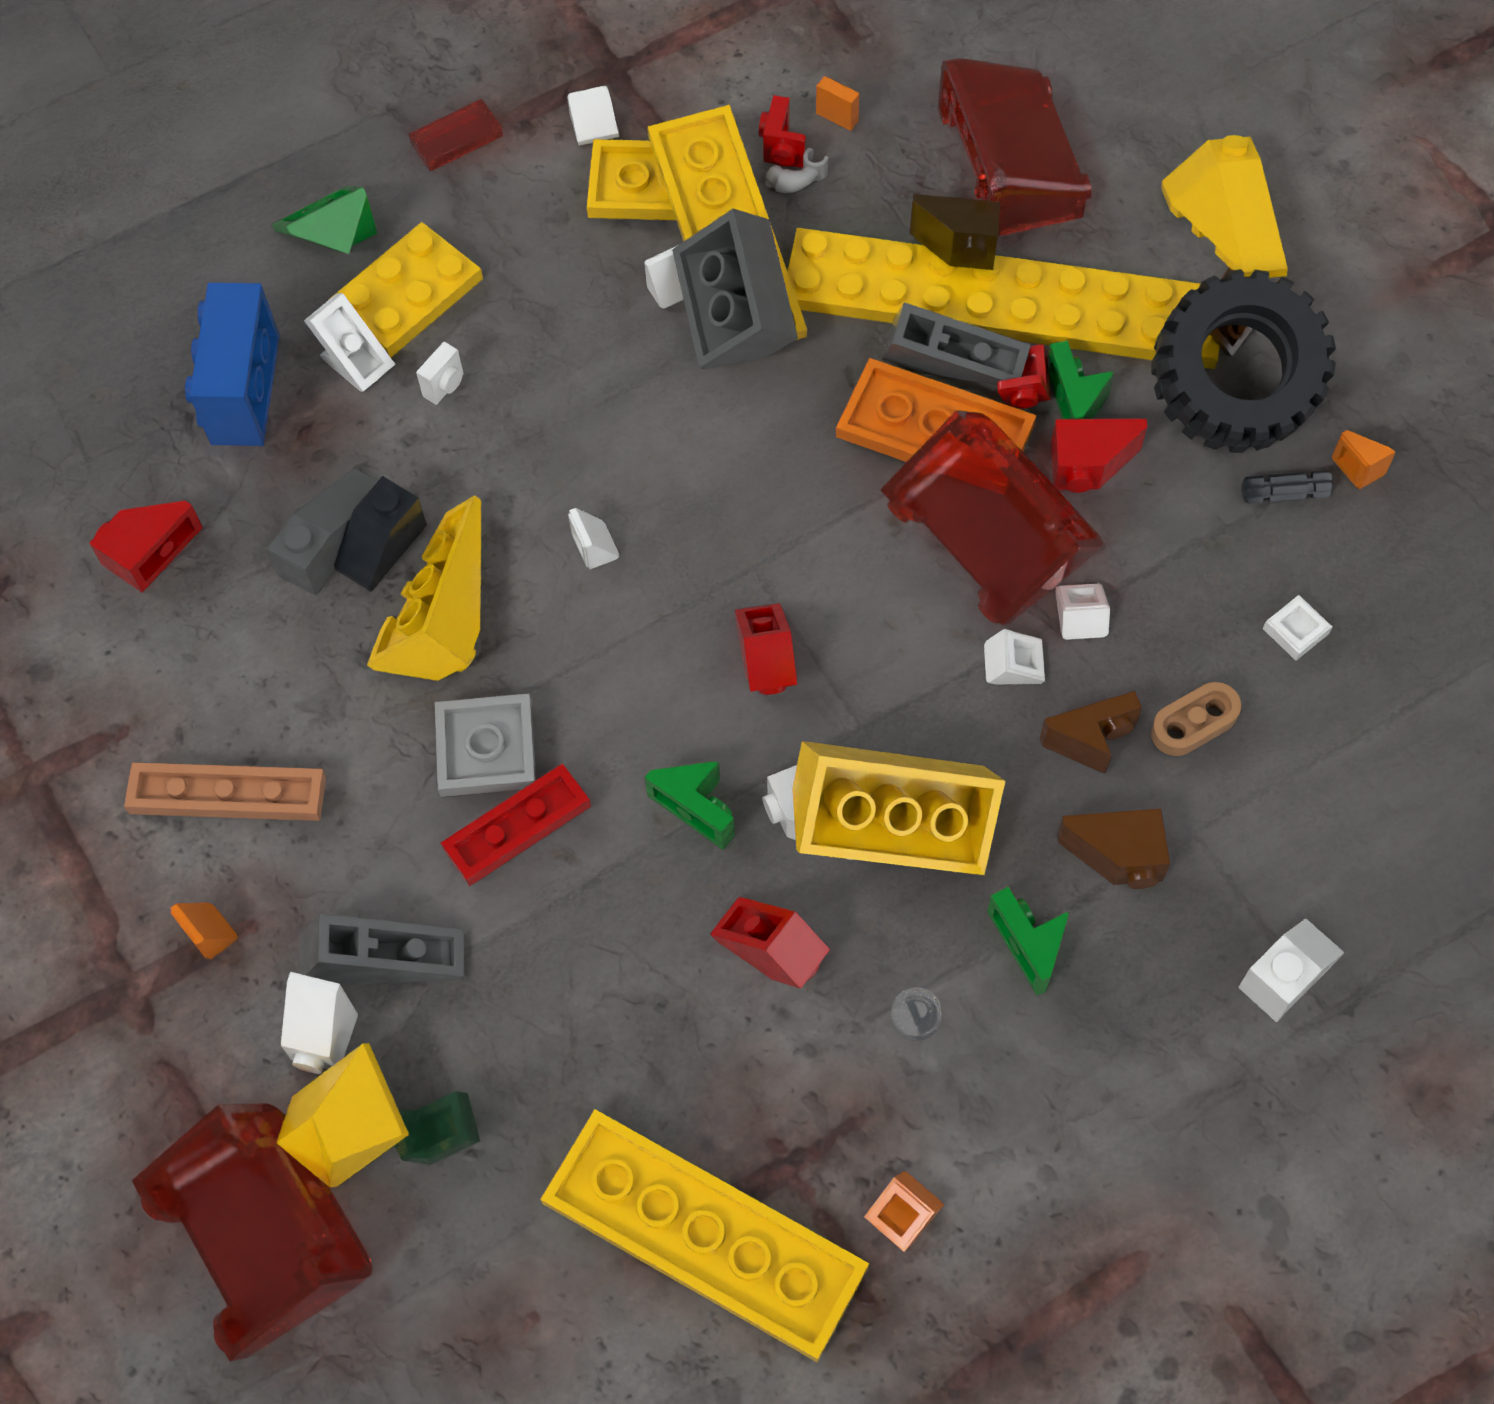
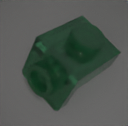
M452 1092L417 1110L398 1108L409 1133L407 1137L394 1145L402 1161L431 1165L480 1142L470 1099L466 1092Z

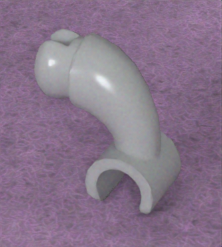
M808 148L803 155L802 170H783L780 166L774 165L767 171L765 183L769 188L775 189V192L789 194L800 191L809 186L813 181H821L827 176L828 156H825L819 163H813L814 149Z

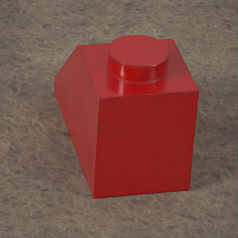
M1056 419L1051 439L1054 490L1082 493L1090 489H1100L1141 451L1147 430V419Z
M185 500L120 510L110 521L102 524L89 544L102 566L143 593L200 532L203 526L193 506Z
M781 604L736 609V624L750 692L758 691L761 694L772 695L785 691L787 686L797 685L792 635Z
M743 897L737 898L710 933L715 941L770 979L800 989L806 981L816 974L819 964L830 951L827 945L796 911Z

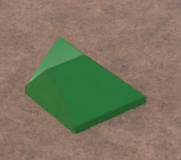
M345 186L271 224L275 232L346 254L350 253L352 246L377 234L367 194L363 187Z

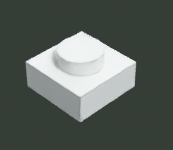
M443 342L416 372L422 396L435 405L447 393L450 394L456 390L464 375L458 350L446 342Z

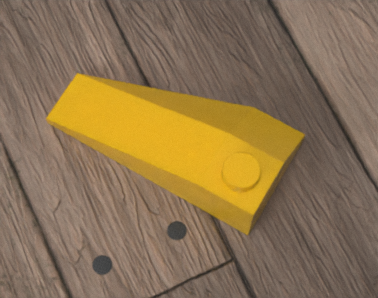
M1229 135L1223 139L1207 140L1162 180L1161 189L1170 212L1177 218L1185 217L1192 223L1191 231L1198 238L1206 236L1215 245V254L1232 270L1242 269L1244 277H1250L1255 269L1268 271L1269 278L1287 276L1288 267L1261 158L1251 137Z
M475 495L445 513L421 556L427 565L417 573L413 581L406 583L401 592V595L407 600L396 619L393 616L387 617L380 629L367 666L374 671L439 681L456 671L462 672L472 663L476 655L474 646L480 632L481 500Z

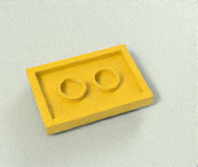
M593 139L587 198L588 218L676 220L650 141Z
M421 222L336 294L343 293L391 358L483 280V275L479 266Z

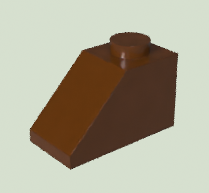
M1161 808L1062 816L1057 833L1058 843L1113 885L1128 884L1132 889H1145L1163 881L1170 866V859Z

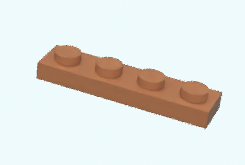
M132 762L124 808L129 814L320 821L326 775L323 769Z

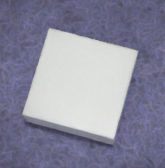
M1298 595L1265 622L1263 630L1297 661L1330 633L1333 626Z

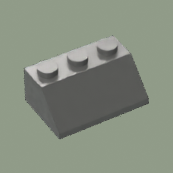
M733 208L672 249L699 368L710 369L767 358L798 339L769 219Z

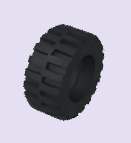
M1242 269L1228 271L1223 279L1220 280L1214 275L1202 281L1198 289L1188 291L1165 321L1154 345L1156 355L1151 361V374L1157 376V383L1153 388L1157 400L1165 399L1168 405L1164 410L1165 415L1171 422L1178 418L1185 425L1181 432L1191 440L1197 434L1206 439L1204 442L1205 447L1217 450L1221 445L1229 446L1230 453H1244L1248 447H1254L1258 451L1270 447L1277 440L1282 441L1290 436L1315 412L1317 406L1324 401L1330 389L1327 386V382L1334 376L1336 366L1335 361L1329 360V356L1336 350L1334 336H1325L1323 329L1329 324L1324 311L1315 314L1310 308L1315 299L1306 290L1300 296L1290 290L1294 282L1283 276L1276 283L1268 280V271L1256 269L1250 277H1244ZM1241 325L1257 330L1267 337L1276 348L1282 366V378L1275 391L1263 399L1243 400L1227 395L1217 388L1208 377L1201 356L1204 341L1212 331L1223 326Z

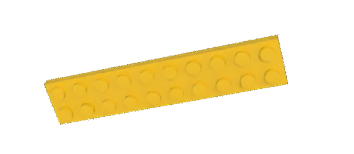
M804 228L796 229L787 271L800 310L893 323L895 316L905 302L1021 342L1050 346L1051 343L1068 340L1070 349L1152 360L1156 355L1154 345L1157 336L1172 310L1175 309L1181 298L1191 289L1196 290L1200 286L1199 283L995 255L993 270L954 267L946 264L924 245ZM1210 335L1204 341L1201 356L1204 368L1215 369L1220 345Z

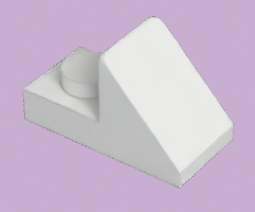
M343 293L335 294L304 320L326 349L320 354V357L360 392H364L395 365Z

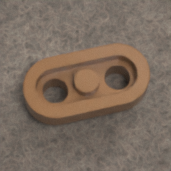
M1210 682L1202 685L1157 713L1151 728L1153 743L1160 751L1171 756H1182L1190 753L1233 727L1241 711L1240 697L1232 687L1224 683ZM1206 708H1217L1222 715L1212 716L1207 712ZM1171 729L1177 730L1183 737L1174 739L1168 735L1167 731Z

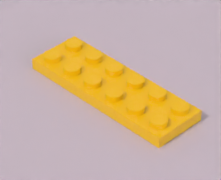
M730 105L648 126V137L683 242L733 208L769 219ZM772 229L798 339L796 340L807 337V327Z
M594 1109L540 1199L542 1204L817 1363L869 1267L868 1262Z

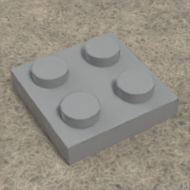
M530 693L435 702L437 783L440 797L522 790L536 781Z

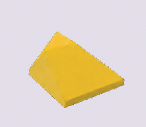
M362 1043L292 1096L276 1142L329 1187L339 1186L409 1135L369 1043Z

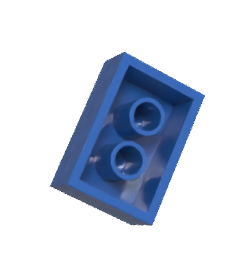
M208 283L205 301L201 300L198 304L200 333L199 338H194L192 341L191 354L194 370L193 376H187L186 400L188 403L193 404L196 410L197 424L199 427L204 428L211 445L264 446L280 338L277 325L261 283Z

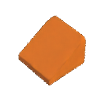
M1346 430L1341 433L1332 454V459L1355 487L1360 490L1387 473L1396 452L1388 446Z
M176 903L170 908L172 916L206 959L209 958L211 960L238 938L233 928L211 903Z
M903 1171L892 1179L864 1218L905 1252L939 1213L944 1204L913 1176Z

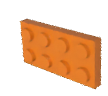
M869 358L836 426V437L1004 496L1033 431L1037 415Z

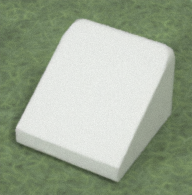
M607 86L568 94L569 114L578 146L593 143V139L608 140L619 137Z
M675 247L644 262L647 288L662 309L684 300L672 251Z
M577 508L569 510L570 514H568L571 533L586 567L593 569L619 558L618 550L606 524L602 520Z
M1102 584L1056 587L1058 615L1063 639L1101 638L1109 634L1110 606Z
M1003 629L985 642L984 653L987 683L1003 685L1041 684L1045 682L1042 639Z

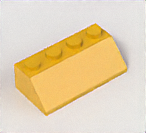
M802 741L792 787L796 850L804 854L985 875L1005 780L982 765Z

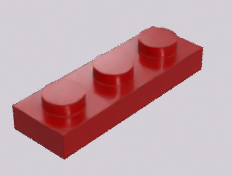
M562 763L442 841L441 846L470 887L590 808V799Z

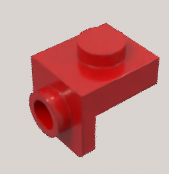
M773 95L769 112L762 111L758 136L763 137V162L783 167L803 168L806 136L800 133L788 132L790 126V98Z
M1044 344L1030 346L1022 377L997 382L998 393L1006 405L1026 409L1034 407L1038 402L1051 400L1048 353Z

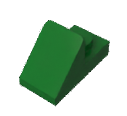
M1068 340L1051 343L1048 354L1049 381L1061 418L1093 419L1110 394L1114 372L1110 371L1084 376L1081 360L1078 356L1073 357Z
M718 762L650 770L644 777L649 798L716 846L724 850L734 838V817H732L733 813L730 808L714 796L706 798L720 781Z
M1006 887L991 895L987 913L1036 996L1046 992L1069 913L1066 912L1033 928L1035 919L1028 904L1022 898L1016 900L1010 888Z

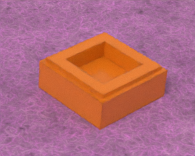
M824 76L816 85V114L851 131L859 121L860 94Z

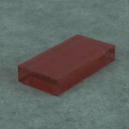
M482 99L409 133L411 145L429 171L503 136L501 125Z

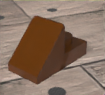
M1135 691L1046 718L1044 719L1040 741L1044 748L1094 770L1106 773L1111 753L1104 737L1108 740H1115L1129 734L1136 727L1142 706Z

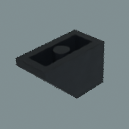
M382 476L353 510L334 563L335 570L372 592L427 526L419 497Z

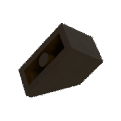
M913 194L909 234L949 266L993 270L998 240L1000 202Z

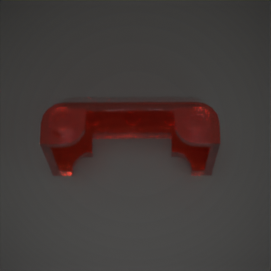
M967 58L943 61L937 109L943 125L950 124V127L957 126L976 177L975 195L977 199L981 198V200L1000 202L998 236L1083 218L1086 199L1091 198V184L1086 173L1081 174L1053 104L1052 86L1048 76L1043 77L1038 69Z
M955 411L880 489L890 500L887 503L889 510L899 520L905 523L909 520L916 523H924L982 587L977 592L980 599L978 608L994 624L1010 625L1087 561L1103 545L1101 537L1013 440L992 419L980 412Z
M267 1103L218 1104L131 1180L141 1197V1205L147 1215L158 1221L162 1220L168 1223L182 1222L228 1307L215 1315L213 1330L214 1340L220 1350L226 1354L229 1362L246 1359L357 1288L371 1276L373 1271L372 1262L366 1249L330 1187L276 1143L286 1115L277 1107Z

